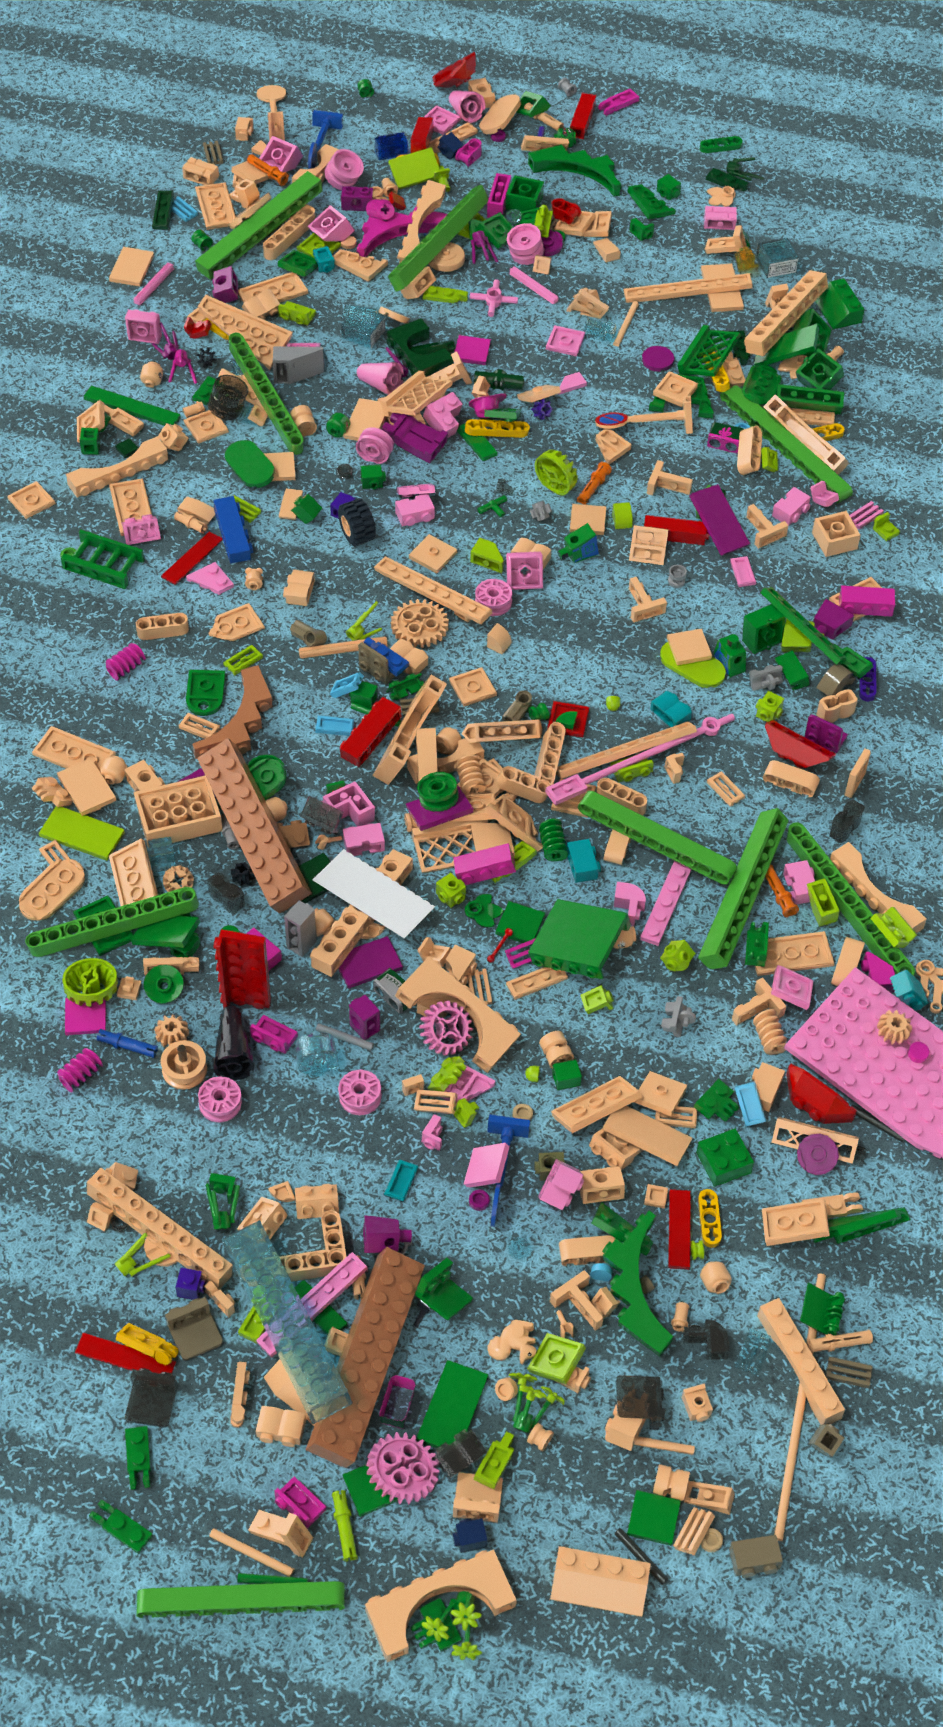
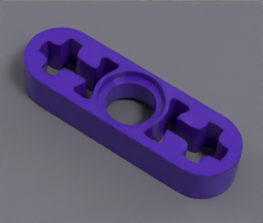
M864 657L872 663L873 668L861 679L859 678V697L863 701L870 702L876 696V661L871 657ZM869 677L872 679V681L866 682L863 680V678ZM866 688H869L870 695H867Z

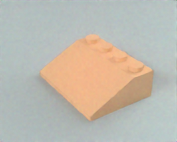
M206 776L134 792L148 849L222 831L221 815Z

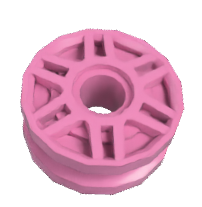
M374 427L363 430L356 443L358 455L365 461L377 464L385 463L394 448L392 438L385 431Z
M488 579L477 586L475 601L492 609L493 614L491 616H500L510 610L512 606V589L508 583L499 579Z
M361 1069L354 1070L344 1075L340 1080L338 1086L339 1099L344 1110L360 1116L375 1111L380 1105L382 1099L381 1085L375 1074Z
M222 1076L213 1077L205 1081L199 1089V1109L208 1120L213 1122L229 1121L240 1111L242 1105L241 1090L232 1079Z

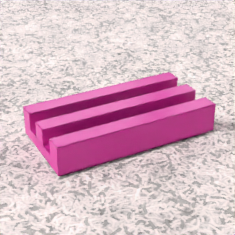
M535 939L505 950L512 969L531 962V958L514 963V959L529 954V950L511 956V952L533 944Z

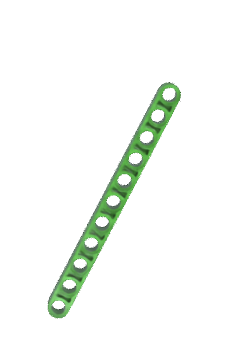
M483 185L474 187L388 275V279L395 291H400L407 287L484 207L489 197Z
M734 385L728 391L721 392L720 398L727 403L729 408L733 411L735 410L738 413L737 415L746 420L751 427L759 426L762 431V437L771 442L770 444L775 449L780 450L786 459H790L795 467L801 469L805 476L814 481V484L825 481L827 490L838 493L839 500L837 504L853 495L851 486L759 404L748 400L743 395L741 388Z
M798 822L790 824L786 837L788 844L801 861H808L809 866L814 870V877L817 881L826 879L839 910L871 952L893 966L895 975L908 970L914 976L915 969L899 948L893 947L870 919L873 916L871 911L805 826Z

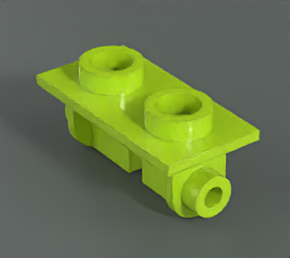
M542 205L537 210L535 226L540 230L541 237H548L553 211H549L547 205Z

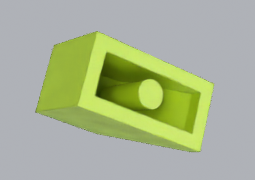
M479 537L470 552V562L502 574L504 560L496 544Z
M826 879L808 883L807 890L810 904L819 927L837 922L840 911Z

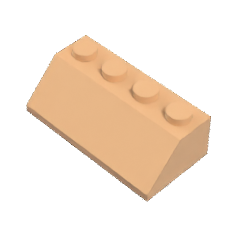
M559 1546L550 1600L642 1617L651 1563Z

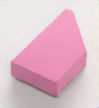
M580 372L564 377L560 385L561 392L559 395L587 385Z

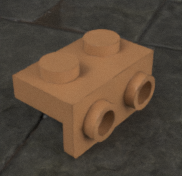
M302 820L291 821V825L283 826V823H277L289 848L310 845L307 823H302Z

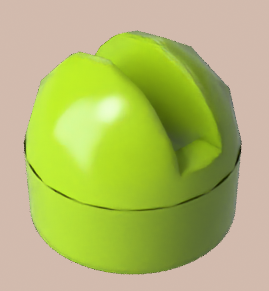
M608 696L606 698L607 708L610 711L619 709L620 697Z
M529 1066L525 1071L526 1078L531 1082H539L540 1066Z

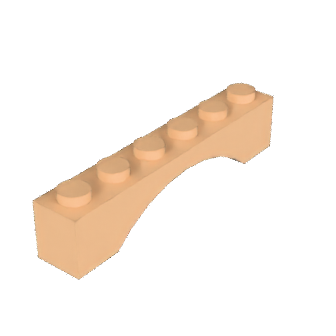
M430 180L427 181L426 186L423 185L421 190L422 197L418 198L416 204L417 211H414L412 214L413 222L408 225V235L404 237L402 242L403 249H400L397 259H400L399 264L420 243L418 237L420 226L430 213L441 207L446 185Z
M776 395L764 406L765 410L835 473L839 475L849 465L847 459L812 430Z
M157 436L142 442L139 449L132 456L118 464L103 468H79L67 473L68 486L77 498L86 496L94 490L103 489L106 485L117 483L126 477H132L135 473L148 470L154 465L163 464L168 460L167 448Z
M848 842L831 853L830 860L846 881L855 888L856 893L868 901L869 906L873 910L884 914L890 907H895L916 933L924 929L926 918L914 906L891 899L873 885L864 871L862 854L852 844Z
M777 1298L761 1305L757 1317L769 1337L779 1346L792 1365L804 1389L810 1408L820 1425H828L841 1420L845 1409L781 1300Z

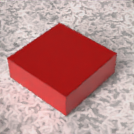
M391 191L388 195L390 203L398 210H405L404 198Z

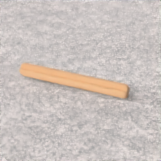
M385 636L371 638L376 643L380 642L387 646V638ZM366 639L299 648L300 658L359 651L358 645Z

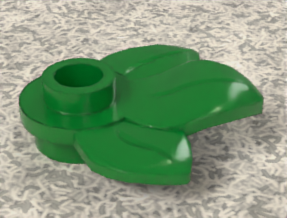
M482 894L465 906V915L470 919H475L476 923L482 927H493V919L499 917L503 913V909L491 903V894Z

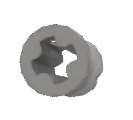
M562 78L558 83V88L563 90L568 97L577 92V86L571 84L567 78Z

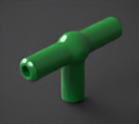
M503 495L495 500H490L487 504L479 507L478 512L482 514L493 509L499 517L505 516V512L498 505L506 502L507 497Z

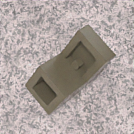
M834 664L824 674L816 688L827 696L836 695L842 691L845 685L854 683L856 678L851 675V671L841 664Z

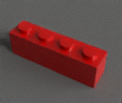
M382 697L379 702H375L369 714L364 715L358 727H355L348 739L341 743L339 748L341 758L360 767L402 717L401 706L385 697Z

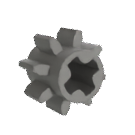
M544 500L532 504L533 509L530 510L532 518L536 517L537 521H541L550 517L549 512L552 510L549 503L545 504Z

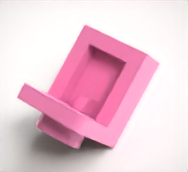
M820 481L810 488L812 499L816 504L829 507L839 500L838 493L827 490L825 481Z

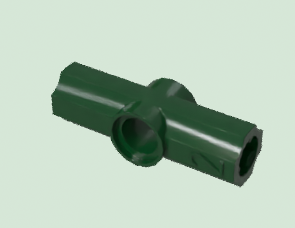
M497 369L494 372L475 371L474 383L477 381L478 376H483L493 390L501 389L503 391L505 388L523 390L524 376L507 374L502 369Z

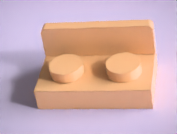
M261 1197L237 1230L242 1235L256 1239L261 1247H265L288 1215L279 1202Z

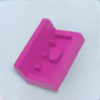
M265 1015L261 1017L256 1025L252 1024L250 1026L251 1037L256 1042L264 1043L272 1050L280 1051L286 1054L298 1037L297 1031Z
M295 1476L282 1489L277 1488L274 1490V1501L282 1510L287 1509L290 1513L297 1515L307 1529L326 1511V1506Z

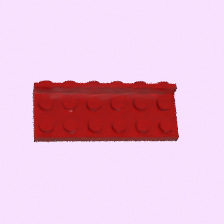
M221 929L219 937H215L213 948L216 949L215 960H218L216 971H219V993H222L220 1003L223 1004V1010L230 1005V1001L239 1006L247 1004L253 1005L257 1009L270 1008L271 994L265 937Z

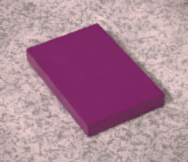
M458 785V801L448 810L440 812L427 810L421 806L419 799L406 803V808L420 831L474 813L472 805Z
M388 936L353 948L338 969L349 989L376 979L388 968L397 972L403 970V966Z

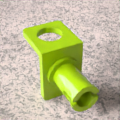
M439 166L440 170L434 172L432 181L446 185L445 192H449L451 189L448 183L450 169H444V166Z

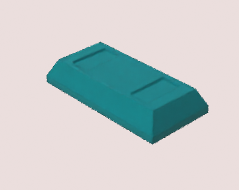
M399 1159L384 1195L404 1202L419 1166Z

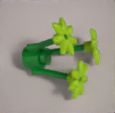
M520 1372L509 1374L512 1379H518L517 1385H519L515 1414L512 1419L514 1421V1428L529 1433L530 1429L534 1428L550 1404H553L556 1400L564 1405V1399L558 1396L557 1393L552 1392L550 1388L541 1386V1389L546 1393L544 1394L540 1389L534 1390L533 1387L526 1386L527 1381L533 1383L537 1381L536 1377L530 1374L523 1375ZM523 1392H526L527 1402L524 1411L520 1412ZM535 1397L540 1399L542 1397L546 1398L545 1404L534 1420H532L533 1415L528 1413L531 1402L535 1400Z
M467 1591L459 1592L456 1599L450 1600L449 1606L440 1619L436 1618L433 1621L429 1616H426V1622H422V1626L428 1629L427 1636L434 1635L438 1642L441 1641V1637L448 1639L449 1636L445 1631L449 1628L444 1626L443 1622L451 1612L453 1616L457 1617L453 1620V1625L462 1623V1628L465 1631L462 1647L453 1645L452 1648L455 1651H452L451 1654L453 1656H460V1660H465L466 1657L475 1660L476 1656L481 1655L482 1652L476 1650L477 1645H471L470 1630L471 1626L478 1627L475 1619L480 1618L482 1614L473 1612L475 1598Z

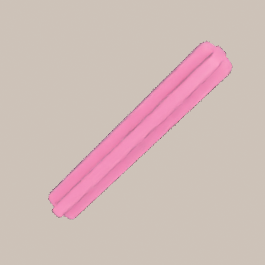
M167 262L134 297V303L141 305L174 270V265Z
M513 266L510 269L509 274L548 302L551 304L558 302L559 297L517 267Z

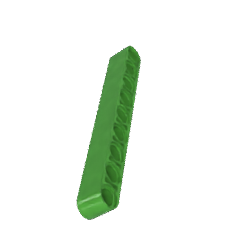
M236 332L232 333L229 336V350L289 452H294V455L301 454L304 450L302 434L243 335Z
M587 791L578 805V809L582 814L718 883L728 884L737 870V865L732 860L594 791Z
M184 887L32 932L26 937L25 943L31 955L42 957L193 912L198 908L199 901L193 888Z
M339 1581L146 1588L137 1591L136 1616L143 1618L145 1615H152L153 1618L167 1617V1615L171 1614L179 1617L199 1613V1616L214 1615V1613L231 1615L237 1614V1612L257 1614L260 1611L282 1613L284 1610H292V1612H307V1609L331 1611V1608L343 1610L345 1609V1584Z

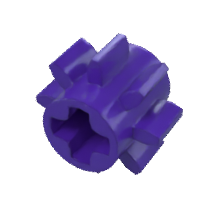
M541 399L539 402H533L534 406L531 410L534 413V417H539L541 420H545V416L551 417L550 413L553 408H551L550 401L545 402V399Z

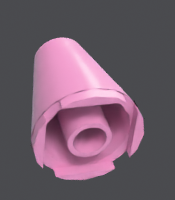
M457 90L449 95V103L462 120L472 123L482 117V112L485 110V100L482 95L473 91Z
M400 363L361 364L357 369L359 380L387 395L403 384L401 374L404 375V370Z

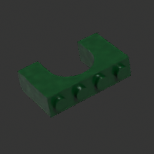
M422 318L387 331L386 342L388 347H392L396 357L401 358L403 365L410 370L411 376L418 371H424L425 377H428L453 364V358L446 348L430 354H417L409 349V347L429 339V327Z

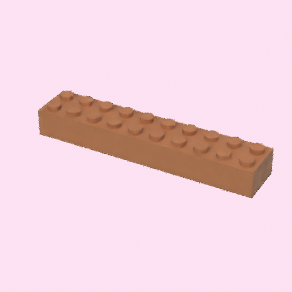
M227 738L199 756L197 759L269 906L276 912L282 913L295 905L298 900L301 901L312 894L238 746Z
M386 1247L378 1254L306 1447L307 1451L344 1468L355 1462L421 1278L424 1264L389 1247Z

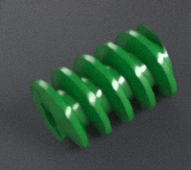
M553 818L541 823L539 832L545 859L548 861L565 860L568 857L561 820Z

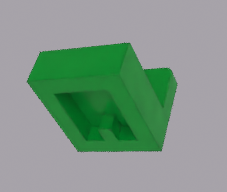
M633 218L630 221L629 231L640 241H643L653 236L654 224L650 223L645 226L637 218Z
M211 1173L209 1178L210 1189L219 1194L227 1192L228 1204H232L237 1186L236 1177Z

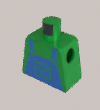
M587 523L564 538L565 547L557 551L561 560L570 557L573 563L599 554L596 534Z
M731 634L719 639L713 654L724 665L728 676L733 677L746 672V650L739 642V637Z

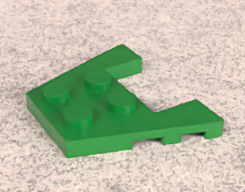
M680 375L698 383V388L691 396V404L700 405L698 417L713 419L714 412L711 409V402L707 396L703 377ZM655 396L654 400L649 404V411L663 412L665 400Z

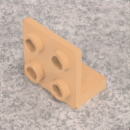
M459 1472L453 1504V1517L470 1518L472 1520L482 1518L486 1522L498 1523L503 1478H500L495 1489H492L475 1481V1474Z

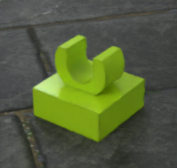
M463 1098L458 1100L454 1109L455 1114L453 1115L466 1128L472 1124L476 1110L480 1107L476 1102L468 1103Z

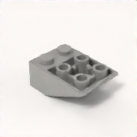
M273 347L274 384H292L324 373L323 347Z

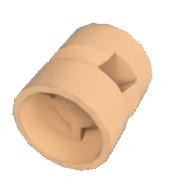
M299 405L292 409L290 416L302 436L313 435L317 430V425L310 408L306 405Z
M553 1031L541 1038L539 1044L551 1068L553 1064L574 1059V1055L567 1045L568 1043L563 1032Z
M659 1464L653 1493L661 1496L670 1494L671 1498L684 1501L690 1472L680 1469L674 1472L671 1467Z

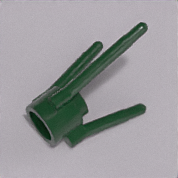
M755 157L733 158V161H729L726 171L729 174L749 181L752 180L750 177L764 180L763 177L741 171L742 165L739 162L756 160Z

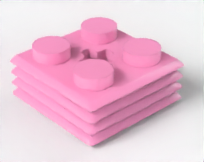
M128 309L125 316L128 339L159 344L162 337L159 314Z
M541 552L506 554L507 583L512 590L543 588V555ZM524 567L529 570L526 571V574H523L521 571Z

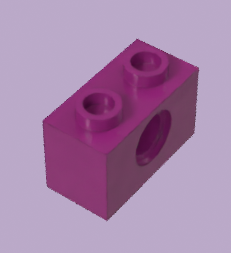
M342 186L341 210L366 211L367 203L373 200V188Z
M232 266L214 271V279H212L214 298L224 303L237 300L238 277Z
M366 995L355 998L349 1004L350 1026L362 1039L367 1040L380 1031V1010Z

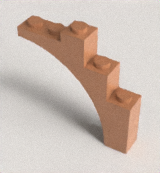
M258 665L241 670L244 694L237 713L220 731L192 744L195 759L227 738L238 746L241 754L251 750L248 732L255 733L262 729L261 717L258 711L265 712L269 708H273L272 696Z

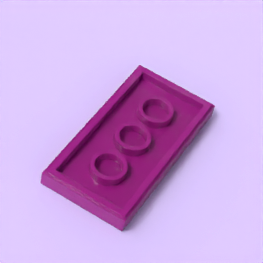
M718 484L689 495L721 556L750 544Z

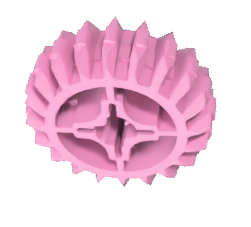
M440 1001L436 1005H431L430 1010L424 1011L427 1017H421V1021L424 1024L420 1025L419 1028L424 1029L420 1036H426L423 1043H430L428 1049L433 1050L435 1048L436 1054L442 1052L445 1056L448 1053L451 1055L456 1054V1051L460 1052L463 1050L462 1046L468 1045L466 1039L472 1038L468 1032L473 1031V1028L469 1027L468 1024L472 1023V1020L466 1019L469 1015L468 1012L462 1013L464 1010L463 1006L457 1008L456 1002L451 1004L450 1001H445L443 1004ZM441 1012H447L452 1016L444 1019L437 1015ZM433 1025L436 1027V1033H434ZM446 1036L455 1040L452 1044L441 1042Z

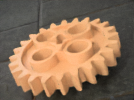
M418 599L416 603L409 600V605L403 603V608L398 606L397 611H394L393 616H391L392 634H395L396 639L411 642L414 648L420 645L422 649L425 644L430 647V643L437 645V640L442 641V636H446V631H448L449 619L447 618V613H444L443 608L439 609V604L433 606V601L427 604L425 599L422 603Z

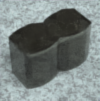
M854 799L847 802L843 811L836 814L833 818L829 836L839 843L846 841L851 831L859 827L865 806Z
M216 872L207 880L210 897L214 901L222 903L226 911L236 914L245 907L242 889L230 883L225 875Z
M464 1429L454 1436L456 1441L448 1445L445 1442L435 1449L437 1454L433 1458L448 1480L487 1453L473 1430L466 1432Z

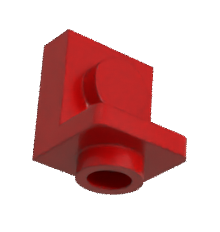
M187 317L184 330L190 338L196 339L208 336L212 324L209 320L194 323L191 317Z

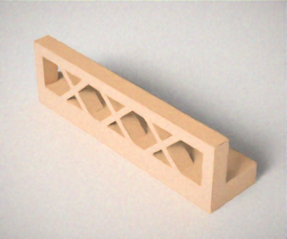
M778 1117L771 1143L798 1149L800 1144L797 1140L798 1136L802 1134L808 1136L818 1133L829 1136L834 1142L840 1143L837 1147L843 1144L852 1146L850 1158L841 1156L839 1153L838 1160L853 1164L859 1137ZM779 1128L787 1129L792 1138L787 1141L777 1139Z

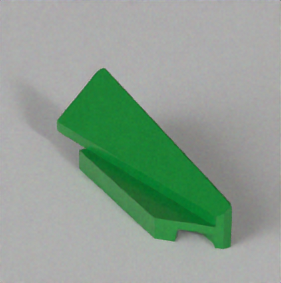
M902 1207L829 1219L830 1236L814 1238L813 1241L817 1243L834 1237L837 1244L910 1221L911 1218L906 1208Z

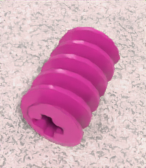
M386 199L370 200L366 206V212L369 217L381 220L390 219L395 211L394 206Z
M130 643L128 647L123 648L117 655H113L111 659L106 660V669L111 677L118 681V674L124 677V671L130 672L129 666L135 669V663L141 665L140 658L142 660H146L138 645Z
M84 1048L82 1054L78 1053L76 1059L72 1058L70 1064H65L64 1069L57 1071L59 1080L72 1093L73 1088L71 1085L73 1084L78 1088L80 1085L77 1080L85 1082L84 1074L91 1077L90 1069L97 1072L96 1064L102 1067V1061L92 1050Z

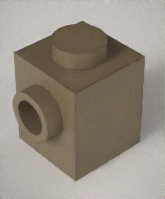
M831 1424L819 1425L808 1444L825 1456L833 1457L844 1437Z

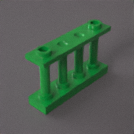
M80 529L81 544L73 555L65 553L62 555V569L126 589L128 586L127 572L135 561L144 562L143 550ZM88 545L96 547L97 549L88 561L80 559ZM104 550L112 553L104 566L95 564ZM119 556L128 558L120 571L111 569Z

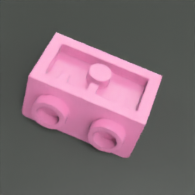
M152 514L143 515L142 519L137 520L134 517L127 518L125 522L121 523L127 545L161 539L157 518L155 516L152 517Z

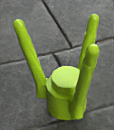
M377 601L346 631L348 638L353 641L362 640L382 631V628H378L363 635L365 630L361 625L378 605Z
M144 1233L114 1264L124 1277L128 1274L133 1277L138 1272L170 1258L171 1255L166 1254L134 1268L137 1263L132 1256L145 1244L147 1233Z

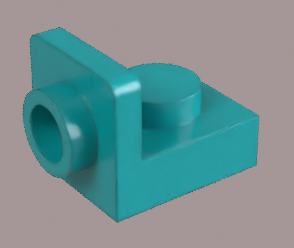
M329 247L313 249V256L318 264L319 273H327L333 270L334 258Z

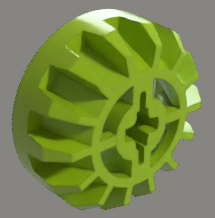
M549 449L535 460L536 475L543 486L557 495H566L576 486L578 475H576L577 469L572 467L573 461L569 462L567 455H562L561 451Z
M86 958L76 961L64 971L62 977L64 993L67 994V998L72 1002L75 1001V1004L80 1006L84 1002L88 1007H91V1003L94 1002L101 1005L103 999L108 1001L117 991L116 969L111 963L103 959ZM100 983L105 986L104 990L100 989Z

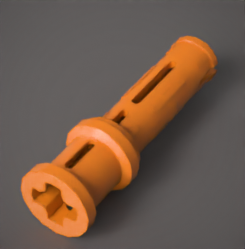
M253 154L248 156L247 163L266 173L269 179L277 181L280 186H284L289 179L288 173L281 172L278 167L270 166Z
M600 462L597 465V470L591 474V480L577 497V502L586 505L597 487L605 482V477L612 472V468L608 463Z
M770 865L765 877L776 895V903L781 906L784 917L796 915L799 911L798 905L794 904L792 894L785 890L774 867Z

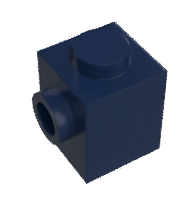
M450 132L447 135L444 134L439 139L440 142L437 148L451 160L464 144Z
M470 1518L463 1519L455 1525V1533H452L454 1546H459L460 1553L487 1547L488 1539L482 1518L476 1520Z

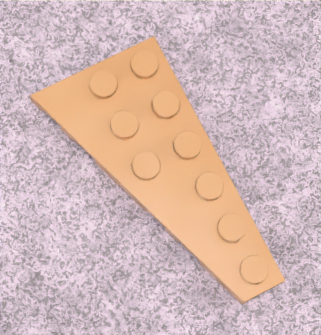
M205 295L198 305V310L228 336L235 332L242 334L256 359L269 370L273 367V347H286L292 338L291 331L208 295Z

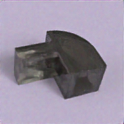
M705 1319L704 1327L698 1325L684 1327L683 1343H705L706 1360H728L730 1352L729 1338L721 1324L714 1320Z

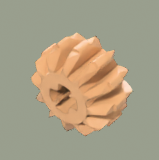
M888 1010L886 1014L881 1015L877 1024V1029H879L878 1036H884V1042L890 1040L892 1045L895 1041L899 1044L903 1043L904 1040L909 1038L912 1031L911 1019L905 1018V1013L900 1015L898 1010L894 1011V1013Z
M172 1014L171 1018H168L164 1015V1021L158 1020L155 1027L156 1040L161 1042L163 1047L177 1041L187 1040L189 1036L188 1023L183 1021L181 1016L175 1018V1015Z

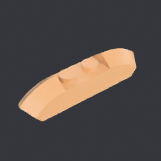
M540 720L472 723L466 726L462 735L469 743L542 738L543 728Z

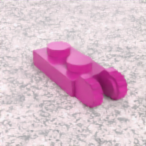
M628 89L607 98V100L598 105V109L600 111L604 110V114L607 116L614 113V111L638 102L640 97L634 91Z

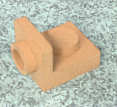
M683 753L672 754L666 757L664 768L673 784L679 783L681 775H683L681 767L684 761Z
M576 1366L567 1384L558 1383L579 1394L581 1388L586 1389L591 1380V1377H589L590 1368L585 1367L582 1370Z

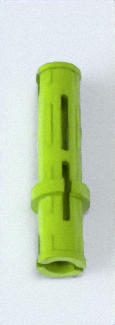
M339 1490L332 1493L335 1508L333 1515L334 1519L337 1520L343 1561H349L348 1558L351 1561L356 1560L358 1555L356 1553L350 1520L352 1513L348 1509L346 1491L341 1490V1494H339Z

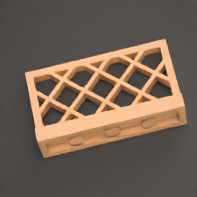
M424 371L416 372L381 400L384 416L390 417L392 413L415 416L453 385L452 380L425 377Z
M488 820L446 822L420 831L418 827L412 828L411 837L415 845L421 872L427 873L453 868L454 860L452 863H445L441 860L445 854L457 857L464 850L469 853L475 852L467 847L469 842L473 841L472 834L470 835L472 833L471 824L488 823ZM459 835H464L468 838L464 845L455 840ZM445 838L450 842L444 848L437 844L439 839ZM427 842L431 847L426 852L420 848L419 843ZM452 844L461 848L457 855L448 850ZM434 847L442 851L439 858L430 854ZM427 857L435 861L433 866L425 868L424 861Z

